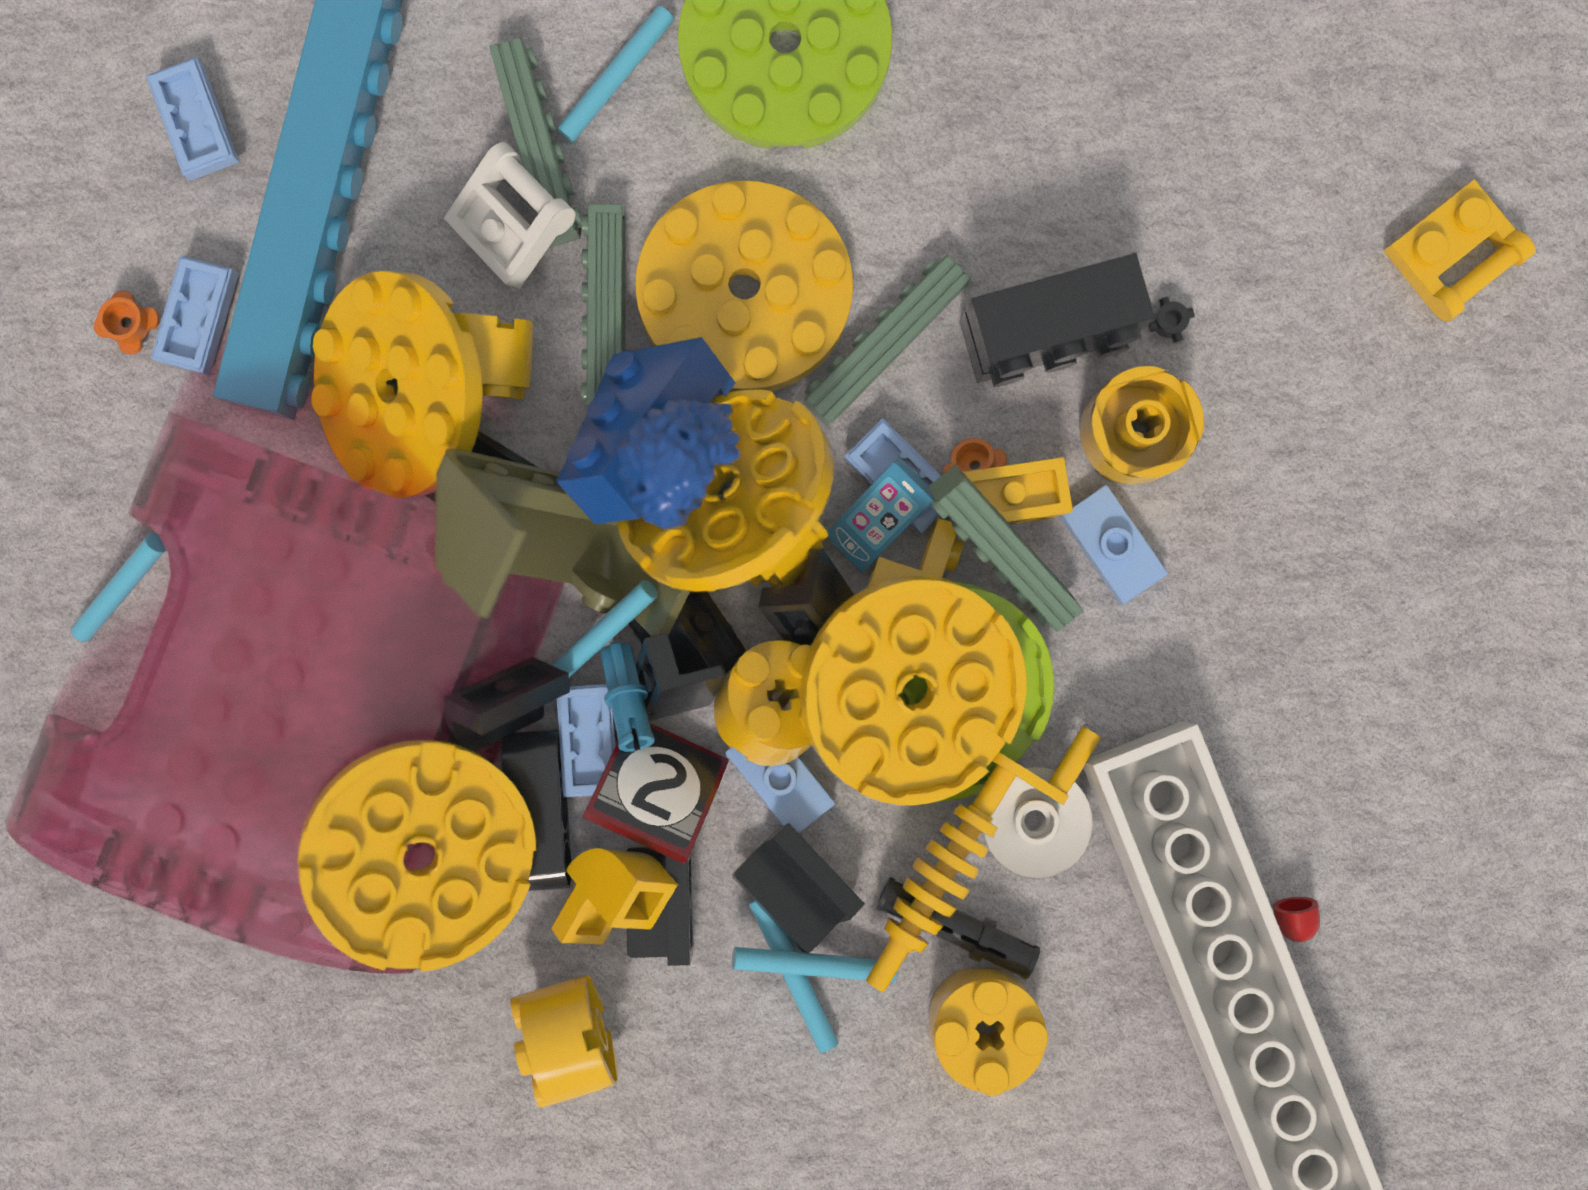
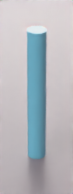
M661 5L656 7L556 128L568 141L574 143L675 21L667 9Z
M150 533L145 537L71 627V633L74 638L82 642L92 639L167 550L168 543L163 536L157 533Z
M642 580L551 665L568 672L569 677L573 675L658 597L656 587L651 582Z
M754 900L750 901L748 905L770 950L795 952L789 937ZM782 974L819 1053L829 1051L839 1044L837 1037L806 975Z
M734 947L732 969L865 980L878 959ZM897 972L890 983L896 981Z

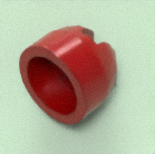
M1289 897L1273 904L1275 919L1281 933L1287 939L1293 942H1306L1312 939L1319 931L1321 919L1319 905L1315 899L1309 897Z

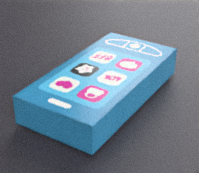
M899 457L827 531V538L863 573L920 516L935 498L928 485Z

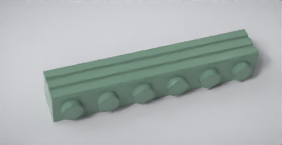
M522 37L490 45V52L523 167L554 199L561 198L572 208L569 196L574 195L569 175H562L560 164L565 163L560 143H553L551 132L556 131L551 111H544L542 101L547 99L542 79L536 80L533 69L538 68V63L533 48H526ZM578 207L572 208L576 214L573 225L565 233L556 236L549 248L581 239L578 228L582 227V219Z
M588 204V215L582 216L583 236H588V249H582L583 269H588L587 282H582V301L587 303V315L582 316L581 327L582 335L587 336V349H582L581 363L582 369H587V382H582L581 399L582 403H587V408L595 396L604 376L606 365L612 358V355L625 351L626 213L622 204Z
M946 255L940 262L936 258L933 259L922 271L925 277L917 285L911 282L900 293L898 297L901 299V302L894 309L887 306L875 319L878 325L870 333L864 330L852 342L851 345L854 349L847 357L840 354L828 367L831 373L823 381L817 378L805 390L804 393L807 397L804 399V405L827 427L968 286L971 277L949 255Z
M956 464L928 486L935 498L931 505L943 519L950 516L955 521L951 525L963 541L970 538L975 543L972 546L974 552L984 563L990 560L995 565L992 570L1004 585L1009 581L1014 585V588L1011 589L1013 594L1023 605L1029 602L1033 606L1030 611L1042 626L1049 623L1057 632L1084 612L1073 594Z

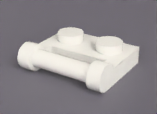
M501 142L491 147L444 219L506 285L520 289L556 236L565 233L573 225L576 214L563 199H554L520 164L519 154L509 144ZM503 179L538 213L531 225L496 190Z

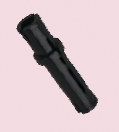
M890 876L881 892L876 910H882L902 920L903 916L893 908L897 897H901L910 903H913L915 897L902 887V883ZM957 909L951 917H947L936 910L932 913L931 916L943 925L935 936L968 951L970 959L976 962H981L982 959H985L1019 975L1024 980L1030 977L1039 958V946L1031 945L996 928L997 922L987 917L981 921Z

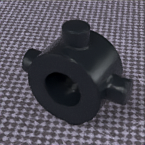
M1168 296L1159 299L1158 302L1161 308L1154 314L1155 319L1148 324L1149 331H1156L1162 337L1172 338L1173 343L1184 340L1182 331L1188 326L1190 319L1195 317L1194 310L1191 307L1186 308L1179 302H1170Z

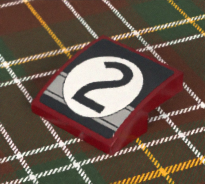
M649 723L651 732L654 735V743L640 750L635 729H631L635 751H621L617 742L582 818L685 864L706 819L729 759Z

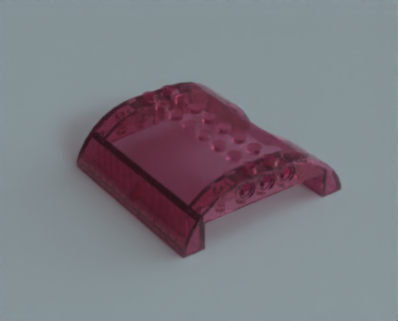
M168 411L128 512L133 518L154 530L160 536L168 552L171 575L166 598L123 706L108 728L100 732L56 714L47 715L6 817V830L14 841L32 856L64 874L117 897L232 941L295 960L343 970L384 974L413 973L416 969L386 967L385 970H381L360 963L336 948L316 926L301 892L297 867L298 844L307 814L316 798L333 777L359 757L378 748L404 741L436 740L449 743L443 697L530 657L537 658L566 583L508 573L488 618L478 617L459 594L442 581V574L434 565V512ZM502 739L476 751V753L495 765L502 749ZM419 842L416 844L410 843L407 846L408 849L403 857V864L407 868L419 870L427 867L432 862L435 851L434 846L431 844Z

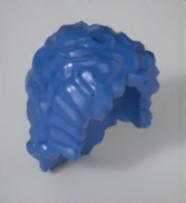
M680 399L678 402L670 400L666 402L663 409H650L647 418L638 419L629 431L623 433L616 452L619 458L616 471L617 475H620V478L624 481L623 488L625 495L629 497V502L632 503V509L642 513L644 521L653 523L663 529L683 526L688 521L687 516L691 510H695L702 505L701 498L705 497L706 487L715 476L713 468L720 463L730 464L739 458L740 450L735 447L739 442V435L732 431V422L728 419L733 413L730 404L714 403L711 405L710 403L702 404L696 400L691 402Z

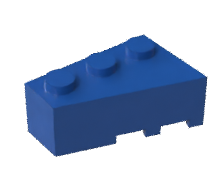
M698 337L634 351H622L612 355V358L607 363L604 376L593 400L587 408V414L574 443L568 450L566 461L556 481L594 524L640 519L642 513L632 509V503L629 502V497L625 495L624 481L620 478V475H617L616 471L618 468L617 460L619 459L616 452L623 433L629 431L638 419L647 418L650 409H663L667 401L678 402V400L684 399L689 402L696 400L702 404L711 403L717 393L727 396L735 385L733 378L704 339Z

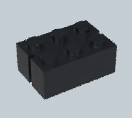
M1137 253L971 298L966 312H964L959 323L976 382L981 383L992 380L993 387H1000L1024 379V372L1044 365L1045 372L1050 373L1077 364L1076 358L1089 352L1096 351L1097 358H1105L1129 349L1128 343L1141 338V329H1144L1155 319Z

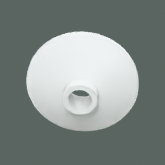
M1045 767L1026 768L1046 782L1050 780L1055 771ZM1015 777L992 815L994 819L991 823L998 827L994 838L983 832L986 844L993 856L1010 871L1031 878L1054 876L1074 865L1083 855L1089 844L1093 825L1091 808L1082 789L1074 782L1067 794L1069 797L1063 806L1020 778ZM1032 810H1039L1043 815L1042 825L1035 830L1027 829L1024 823L1026 814Z

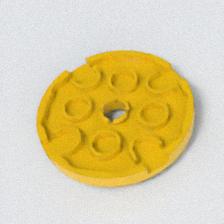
M747 180L729 181L707 186L689 194L668 209L657 221L645 240L639 256L635 280L636 298L644 330L653 346L702 337L735 381V385L730 392L741 390H768L773 392L788 387L811 374L829 357L837 346L849 317L853 295V274L849 255L838 231L830 220L811 202L786 188L774 184ZM737 274L739 276H750L759 281L760 289L755 296L749 299H740L730 292L729 286Z
M377 271L354 279L334 299L325 315L321 329L315 333L313 338L315 361L314 389L311 394V403L315 413L320 417L328 443L352 480L358 482L372 493L388 498L415 497L435 492L436 472L447 449L472 451L478 434L482 412V374L471 332L461 331L455 316L450 310L455 303L439 286L423 276L410 272ZM393 378L397 380V396L393 386L386 385L387 380H392Z
M741 390L730 392L727 396L719 395L714 397L710 403L711 405L714 403H728L732 407L733 413L728 419L732 422V431L739 435V442L735 446L740 450L739 458L730 464L720 463L713 468L715 476L706 487L705 497L701 498L702 505L695 510H691L687 516L688 521L683 526L663 529L653 523L644 521L642 516L640 519L617 521L620 537L626 550L648 575L658 582L676 589L715 591L740 584L761 573L775 569L781 560L803 541L819 519L827 503L833 482L834 461L831 445L826 434L813 414L797 400L792 403L776 398L773 392L768 390ZM734 480L730 488L724 492L725 499H720L717 493L720 490L721 484Z
M906 576L889 579L874 584L848 599L831 615L818 632L810 647L802 673L800 701L803 722L812 746L821 760L837 777L860 794L880 802L895 805L928 804L954 796L979 781L989 772L985 768L997 756L1005 742L1011 744L1021 722L1027 692L1026 668L1021 647L1009 623L1002 614L998 613L976 593L951 581L929 576ZM913 675L925 678L927 693L924 698L914 705L904 704L899 693H902L905 684L913 679Z
M413 740L390 744L373 750L347 765L333 777L314 801L304 822L298 844L297 867L301 892L307 909L322 934L336 948L352 959L381 970H385L386 967L398 969L419 968L420 972L447 967L472 956L491 943L507 927L520 909L530 887L528 880L532 867L533 851H536L534 825L527 805L515 785L499 768L480 754L456 744L436 740ZM426 842L434 846L435 855L427 867L413 870L403 864V857L410 843Z

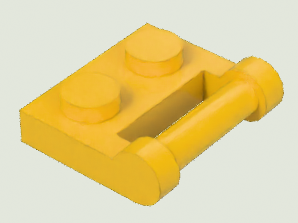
M1474 179L1383 251L1432 312L1442 321L1451 322L1465 310L1464 304L1512 265L1521 266L1536 253V248L1529 236L1513 227ZM1488 238L1497 251L1450 288L1444 286L1438 276Z

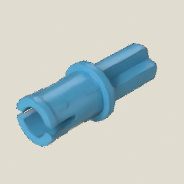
M619 641L611 642L610 645L602 648L600 652L608 689L604 696V702L607 707L612 708L619 740V749L624 752L635 751L631 730L635 729L639 747L642 750L651 746L655 741L644 702L648 697V690L646 686L640 684L631 645L629 643H620Z

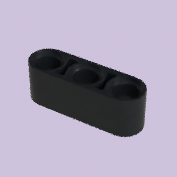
M559 729L514 732L502 738V772L515 785L523 797L534 825L536 851H533L528 891L568 889L571 886L572 878L566 869L572 861L568 798L563 797Z

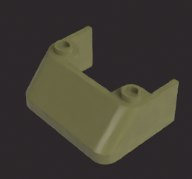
M447 449L436 472L434 565L442 574V581L459 594L476 616L488 618L508 573L570 583L583 595L582 601L584 604L604 614L609 612L642 580H647L656 587L658 597L634 619L651 636L663 633L669 635L690 591L669 587L648 575L626 550L620 537L618 522L594 524L556 482L560 472L459 449Z

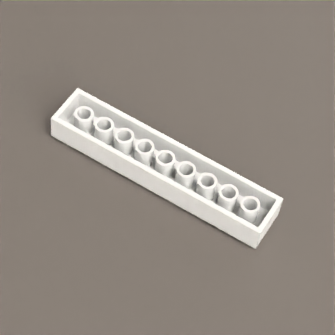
M1181 721L1090 757L1083 767L1250 1190H1384L1199 725Z

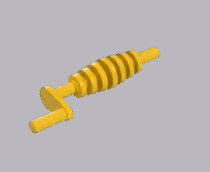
M1082 726L1048 782L1000 752L992 760L997 765L974 803L969 804L968 807L959 804L953 811L955 815L963 819L960 826L957 828L945 821L939 829L941 833L951 839L947 847L934 839H931L925 846L927 851L939 858L936 865L919 856L914 861L912 867L926 877L927 880L922 884L909 876L906 877L902 887L914 896L915 899L913 903H910L901 897H897L893 908L903 916L901 922L892 918L887 919L884 930L890 934L888 936L889 942L865 979L868 984L881 992H885L909 952L912 953L913 950L919 953L924 951L929 943L920 936L921 931L925 930L936 935L943 927L938 920L931 916L934 910L947 917H951L957 909L954 904L943 897L946 891L963 900L966 898L970 889L954 877L959 871L975 880L979 868L966 858L970 851L983 859L985 858L989 848L979 842L978 838L982 832L994 838L998 827L991 823L994 819L992 815L1015 777L1020 778L1064 806L1069 797L1067 795L1102 737Z

